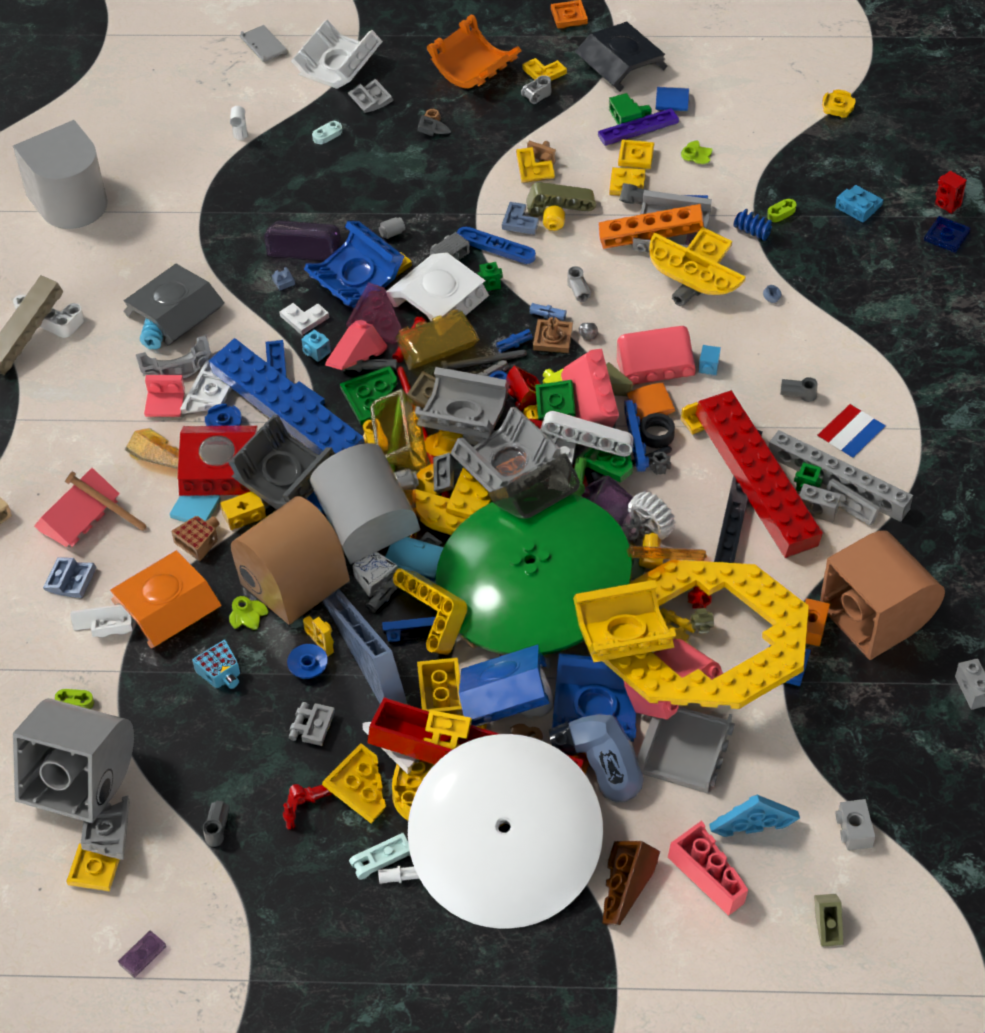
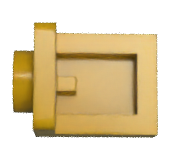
M698 402L686 405L682 408L681 421L692 435L705 430L695 415Z

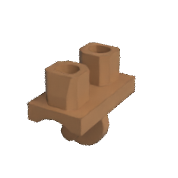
M529 140L527 148L533 147L535 159H538L539 162L552 161V164H555L556 149L550 147V142L544 141L543 144H539Z

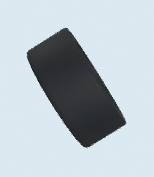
M653 413L642 419L640 423L641 441L646 446L660 449L670 445L674 440L675 424L669 416L662 413ZM652 426H661L667 429L668 432L661 436H655L646 430Z

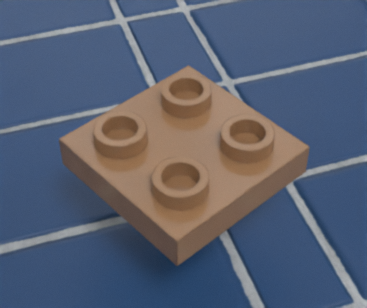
M553 317L548 320L538 319L533 350L569 353L573 322L559 321L556 317L554 321Z

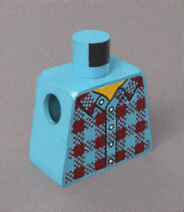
M225 640L192 659L196 673L215 688L226 684L232 689L238 685L239 666Z

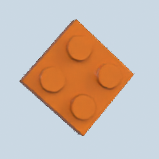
M581 0L551 4V12L557 28L588 24V18Z

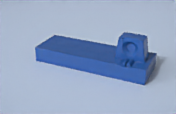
M436 617L382 622L383 633L386 632L388 642L400 641L402 630L432 627Z

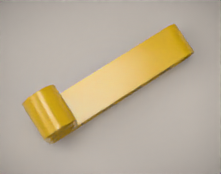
M397 569L393 575L394 584L438 611L427 638V650L432 653L448 655L453 649L467 613L466 602L417 572Z

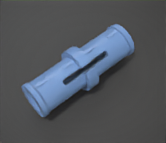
M532 303L530 306V314L544 316L545 319L551 317L555 319L556 317L558 320L565 321L566 310L552 308L551 305L543 306Z

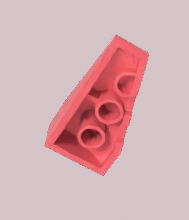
M356 320L349 326L327 359L325 366L344 370L356 365L358 360L366 361L369 360L371 355H381L387 349V344L372 324H368L363 320Z

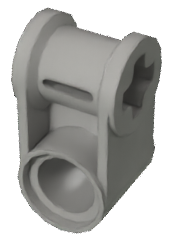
M540 76L526 84L521 90V95L527 97L532 104H537L542 99L550 96V77Z

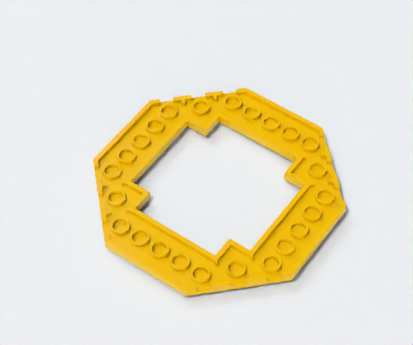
M671 559L632 580L630 584L655 580L658 606L696 585L709 596L725 587L773 625L762 632V638L771 646L713 680L699 669L682 678L652 652L602 661L649 703L671 701L673 705L688 706V703H701V707L718 708V705H730L731 709H741L804 671L809 605L755 564Z

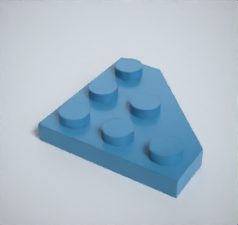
M757 794L751 796L749 800L741 805L735 806L733 810L725 815L719 816L709 826L711 832L728 837L733 836V832L744 830L746 834L762 832L763 827L775 826V829H783L799 820L800 815L797 810Z

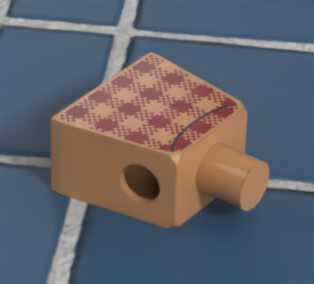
M194 516L171 531L173 541L200 562L217 542L218 538L215 528L220 523L214 516L207 521H204L199 516Z

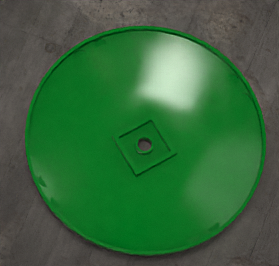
M551 490L527 491L491 502L470 515L459 525L441 552L436 570V584L466 602L467 613L459 634L469 642L490 652L502 655L538 644L542 655L568 649L584 641L573 599L575 594L630 584L632 556L629 543L622 528L599 505L586 498L566 492ZM529 559H535L534 563H526Z

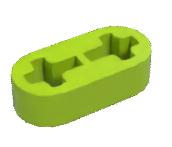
M784 199L768 208V220L779 222L793 215L796 211V202L792 199Z
M61 689L55 694V700L58 701L68 697L62 702L88 709L94 706L93 695L87 690Z

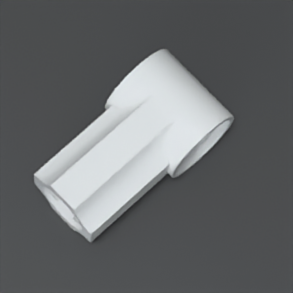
M241 106L232 107L230 116L233 136L237 140H244L248 137L245 119L246 111Z

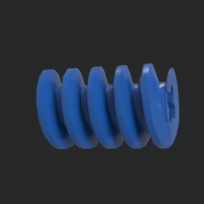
M748 209L739 212L734 219L733 226L766 241L771 232L772 220H768L765 223L766 217L759 220L760 215L757 214L753 217V211L748 215Z

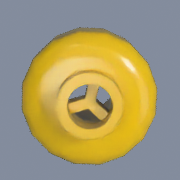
M556 205L547 207L543 214L544 227L551 231L562 229L565 223V211Z

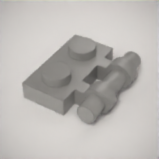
M302 702L300 708L295 713V722L290 726L289 739L295 741L298 735L303 734L302 742L322 746L335 713L334 707L315 703L313 709L310 710L308 709L309 704ZM305 719H308L307 725H303Z

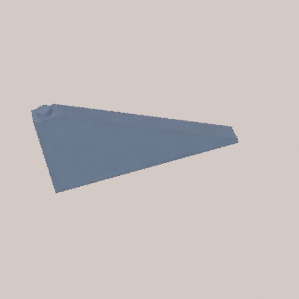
M337 589L325 598L323 603L380 704L383 698L407 704L391 649L345 595Z

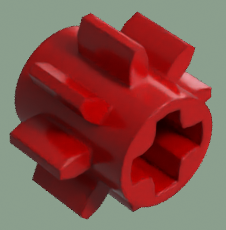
M698 586L693 587L688 592L687 602L693 604L692 609L706 608L711 603L712 596L706 594Z

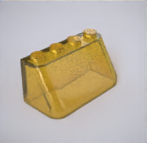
M458 309L450 311L448 316L442 317V315L432 318L431 322L426 323L422 321L416 324L415 328H403L399 331L400 334L396 336L409 370L472 348L480 340L463 311H458Z
M400 389L372 403L370 411L375 444L381 447L389 464L412 470H420L428 466L422 426H417L418 417L415 415L416 403L403 389Z

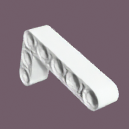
M556 411L546 413L540 428L554 443L557 438L624 457L629 456L633 449V436L628 432Z

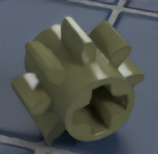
M706 608L696 609L695 614L691 615L693 630L697 629L699 634L709 633L710 628L714 627L712 612H706Z

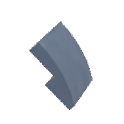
M58 557L43 589L58 595L83 598L97 567L94 563L77 562L74 558Z

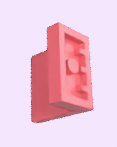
M146 375L145 383L148 394L144 411L145 417H180V408L185 394L182 375Z

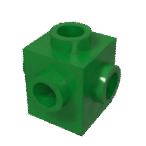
M497 262L479 265L477 275L485 280L483 285L486 291L500 289V279L503 278V272L501 268H498Z
M803 462L800 471H797L794 477L796 491L801 492L804 484L821 488L823 478H820L821 467Z

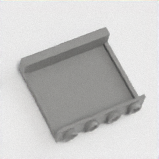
M644 190L640 214L701 204L704 227L707 229L712 199ZM698 232L668 237L667 239L687 248ZM633 238V250L649 252L651 240Z
M679 707L677 712L668 720L652 716L637 757L642 774L708 793L710 786H715L717 780L715 772L716 769L721 768L723 762L721 754L727 751L729 740H726L727 736L732 735L735 723H731L732 714H729L728 719L725 720Z

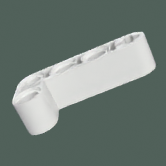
M18 295L13 299L15 310L26 295ZM71 303L61 312L52 308L51 312L42 321L40 328L62 338L71 336L84 322L81 306L77 303Z

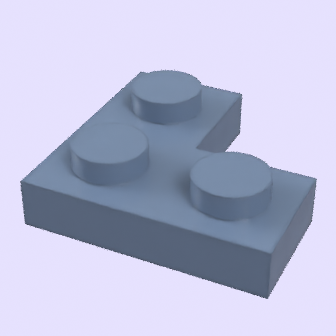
M509 202L502 222V230L535 235L539 218L524 216L526 204Z

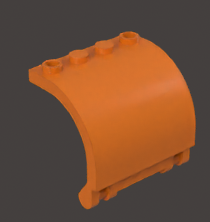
M472 14L467 17V20H462L459 23L460 28L446 39L438 38L434 43L427 46V51L432 57L431 60L440 73L448 81L461 88H471L476 84L478 87L486 82V77L489 79L497 74V69L502 70L507 66L506 62H513L518 58L517 54L521 52L519 46L510 51H502L491 45L479 30L476 17Z

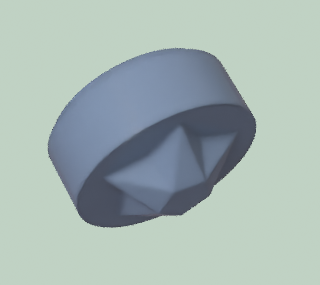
M768 285L763 291L764 298L771 303H776L782 295L780 289L775 285Z

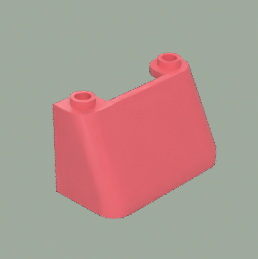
M673 639L674 648L659 650L653 653L682 678L697 669L701 670L711 680L723 674L719 663L681 639ZM624 681V687L635 713L668 720L677 712L679 705H673L671 701L649 703Z

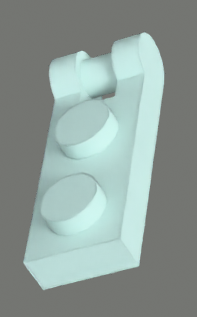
M401 833L352 856L349 862L357 870L356 875L358 879L362 880L371 873L411 855L409 843L405 835ZM368 860L369 864L364 866L363 862Z

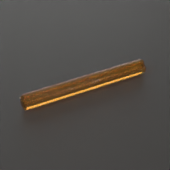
M630 546L627 548L628 556L632 558L704 561L707 558L704 549Z

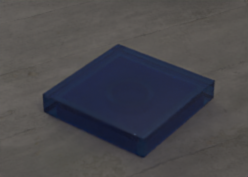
M938 216L924 236V241L956 253L969 234L970 227Z

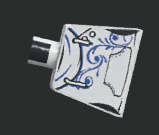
M378 552L354 562L353 565L354 577L369 597L375 595L379 588H382L390 578H393L395 571L398 569L395 563Z

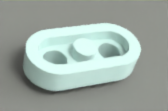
M331 121L313 131V141L317 144H324L338 137L342 133V125L337 121Z

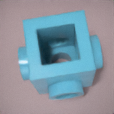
M313 330L301 339L302 350L305 355L312 357L318 362L331 352L329 339L316 330Z

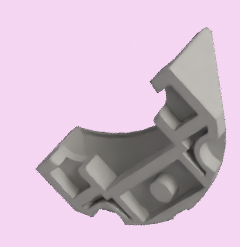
M207 335L197 337V343L191 348V352L180 358L157 360L147 356L146 352L136 354L141 373L145 375H182L183 378H187L204 365L211 351Z

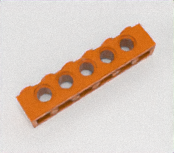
M701 204L599 222V236L602 247L606 249L633 244V238L651 240L654 233L668 238L699 232L704 227Z

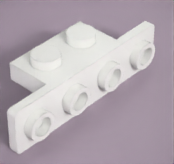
M121 604L71 611L70 613L73 630L91 628L92 637H106L117 633L126 634L132 631L133 622H136Z

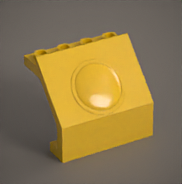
M655 580L575 594L573 599L579 627L593 662L674 648L675 628L668 630L660 612L655 592L657 588Z

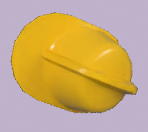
M439 430L438 433L429 436L424 441L425 451L436 457L451 453L457 439L463 438V434Z

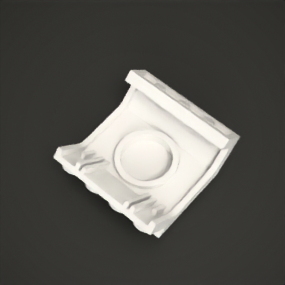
M327 19L294 56L291 62L300 71L298 75L337 89L352 80L383 41L373 30L369 31L361 41L343 36Z
M449 253L431 254L385 292L393 307H398L407 300L425 313L438 335H443L489 296L483 285L485 280Z

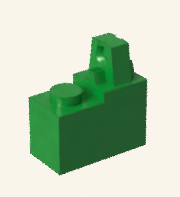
M628 93L609 97V111L617 125L652 114L650 105L638 106L629 97Z

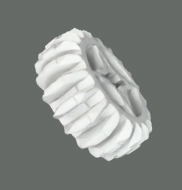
M645 491L640 492L628 504L629 516L634 519V522L642 521L640 525L642 528H646L645 534L655 533L658 534L660 539H664L675 528L676 521L673 519L675 516L671 513V509L667 507V504L662 499H659L656 494L653 495L651 492L647 493Z

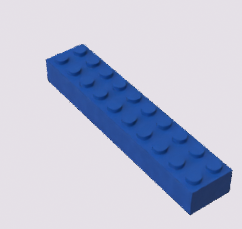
M236 338L231 340L209 360L214 375L269 418L273 415H279L287 432L314 453L320 455L326 447H330L336 454L349 447L365 444L362 435Z

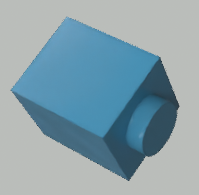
M703 345L699 361V373L717 375L721 347Z

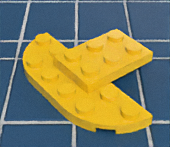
M704 227L700 229L687 248L657 233H654L651 238L649 253L656 269L662 274L698 292L707 295L726 294L739 288L746 280V276L719 264L731 248L733 241Z
M463 467L450 499L415 489L413 509L420 517V521L426 526L452 535L470 515L491 503L493 495Z

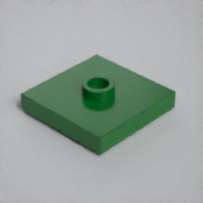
M572 380L535 385L538 420L543 421L546 413L550 411H556L573 417L576 416Z

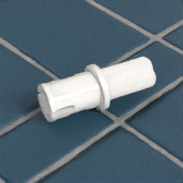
M398 866V868L378 870L380 884L387 882L402 883V880L420 879L415 867L400 868Z

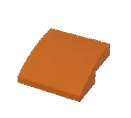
M664 383L643 386L627 393L629 399L637 405L636 415L639 416L640 423L649 414L662 413L669 415L676 411Z

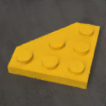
M360 743L323 781L322 785L372 824L384 811L386 805L385 799L382 796L383 787L381 776L378 773L377 755Z

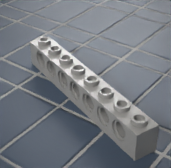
M780 430L769 441L768 448L778 462L796 471H800L803 462L821 467L820 478H823L822 484L828 485L830 480L835 479L880 507L879 512L901 522L910 510L913 495Z

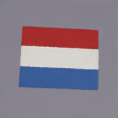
M849 404L817 436L853 458L886 425Z

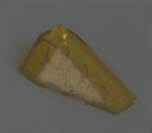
M151 428L134 431L125 448L132 458L178 469L179 449L168 445L169 440Z

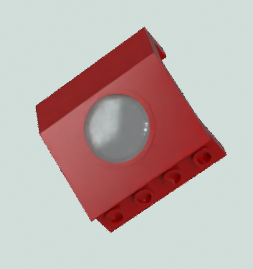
M183 426L180 432L177 476L179 496L242 495L250 492L251 490L231 477L234 472L228 462L258 432V427Z

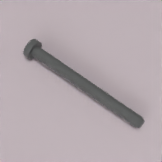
M518 350L447 363L445 360L441 361V368L451 370L525 357L527 352L526 350Z

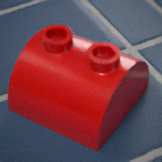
M514 365L506 377L510 386L508 393L513 398H517L518 401L515 402V405L523 411L530 405H537L535 385L540 384L536 376Z

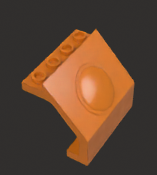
M177 550L110 589L114 596L111 598L114 605L120 603L134 618L149 640L147 643L150 648L159 645L222 606L207 581Z

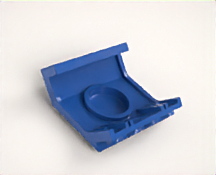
M347 221L345 227L350 233L346 242L324 262L306 263L304 270L309 273L311 278L318 280L321 286L328 288L332 295L339 297L345 305L359 311L395 279L405 256L360 221Z
M537 644L461 669L459 698L463 715L472 718L471 725L480 726L550 704L540 674V664L543 667H546L547 664L540 652L539 645Z
M559 653L552 728L586 716L598 714L613 715L618 719L630 741L634 742L637 731L636 713L624 687V680L604 662H593L591 656Z

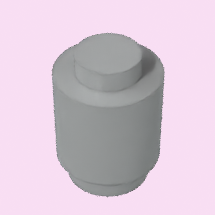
M401 217L381 222L379 227L380 235L386 239L401 234L405 230V224Z

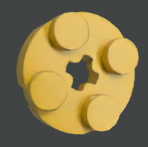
M836 89L833 90V93L827 92L822 100L823 112L843 118L848 117L849 113L854 110L855 98H852L851 93L845 90Z

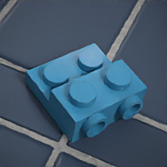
M855 185L852 189H846L837 197L835 208L864 223L883 205V199Z

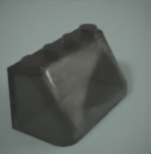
M566 453L542 462L490 491L488 494L496 506L520 519H528L576 492L580 487V480Z

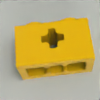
M252 491L220 503L222 514L230 530L241 528L244 525L266 518L265 508L260 497Z

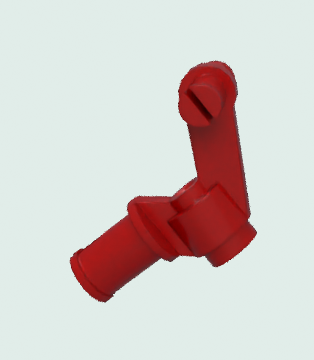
M299 784L292 785L289 789L287 804L284 803L283 819L286 821V828L291 829V826L292 828L295 827L294 819L296 818L297 805L303 804L305 801L315 803V800L332 795V792L323 785L313 788L310 786L303 788Z

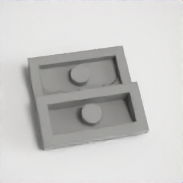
M376 79L365 87L360 84L348 92L349 96L364 113L377 110L394 101L392 96Z

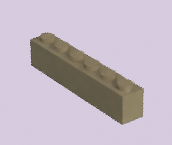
M40 275L1 330L0 374L5 375L11 369L16 358L32 339L33 334L41 326L47 314L51 312L56 301L60 299L63 290L58 282Z

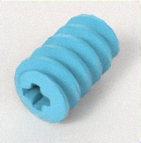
M146 318L141 331L140 342L146 348L158 349L161 346L164 334L155 323Z

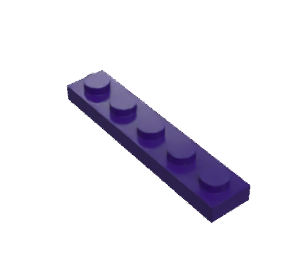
M671 108L598 131V137L604 146L677 124L679 123V117Z

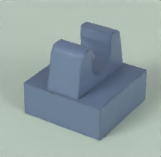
M287 267L281 272L275 271V274L272 275V280L279 291L295 285V280Z

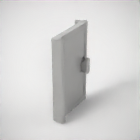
M265 25L245 33L241 32V39L263 62L283 53L287 55V49Z

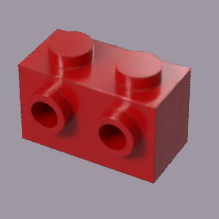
M952 171L942 175L938 180L939 186L935 194V205L952 214L962 205L967 180Z

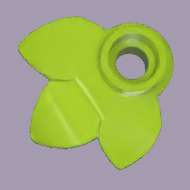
M696 140L689 142L683 148L681 157L686 161L706 164L710 162L709 156L712 154L713 149L700 147L699 141Z
M239 596L232 602L233 611L230 614L229 620L234 629L244 624L248 628L257 630L260 616L267 615L268 609L260 601H250L245 596ZM244 603L246 606L240 607L238 604Z

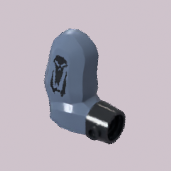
M602 714L586 716L549 729L552 746L569 756H578L579 753L587 754L588 761L596 774L599 791L605 798L614 802H626L635 798L640 792L644 781L643 774L638 765L634 747L615 716Z

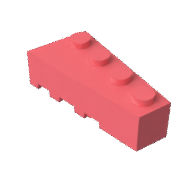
M701 820L671 842L668 858L729 916L744 905L748 888L735 869L729 865L725 854L720 852L715 844V839L712 835L708 834L705 829L706 826Z

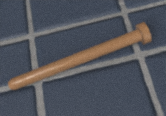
M72 471L65 480L67 484L71 482L140 530H145L147 527L145 523L77 478L75 472Z

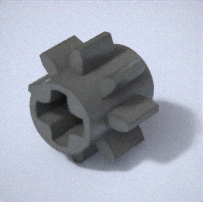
M654 452L653 457H649V470H653L656 475L666 474V470L671 469V456H667L664 452Z
M632 518L630 524L626 522L623 524L626 528L623 532L627 537V541L629 539L633 540L635 544L637 538L643 539L644 535L641 532H644L646 528H642L640 525L641 520L634 522ZM636 528V532L632 534L631 530Z

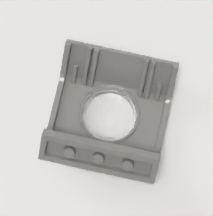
M511 407L500 429L491 434L489 439L485 438L472 447L464 438H458L451 451V455L494 497H506L521 493L556 468L558 464L555 461L561 449L516 407Z

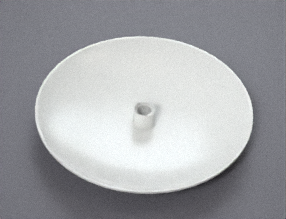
M497 734L485 736L464 743L450 751L424 777L415 794L409 814V850L413 865L423 885L431 896L449 912L463 920L484 927L498 929L526 927L544 921L562 911L572 903L588 884L598 863L602 848L603 821L596 793L584 772L570 757L559 749L541 740L523 735ZM504 823L511 826L510 830L506 833L499 831L500 825Z

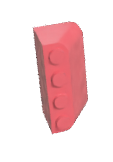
M685 326L627 333L621 335L617 340V363L620 372L631 380L633 385L695 375L696 368L690 334Z
M602 349L590 350L565 366L561 373L562 381H573L576 416L574 417L613 428L619 413Z
M93 468L80 479L115 504L118 502L116 498L120 493ZM73 485L38 520L34 527L63 546L68 547L70 545L73 547L80 540L78 536L82 532L86 534L93 527L91 523L94 520L98 522L105 515L103 511L107 507Z

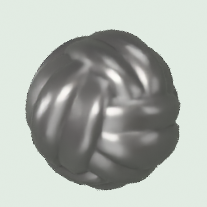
M582 323L579 326V334L583 339L591 340L596 337L598 327L595 323Z

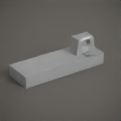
M835 479L829 481L826 490L841 494L839 507L868 525L874 523L880 507Z

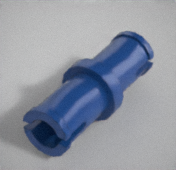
M526 329L516 335L511 334L507 339L496 342V347L500 348L498 351L502 353L512 347L517 348L519 344L532 340V333L529 334L531 331Z

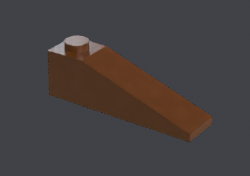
M614 841L607 868L610 869V878L606 879V887L609 888L608 896L604 900L603 924L621 925L655 872L661 851L643 841Z

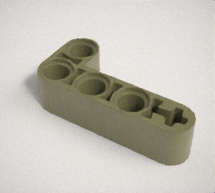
M537 182L533 184L526 199L528 213L531 217L541 216L546 206L553 205L579 211H592L596 208L595 196L591 189Z

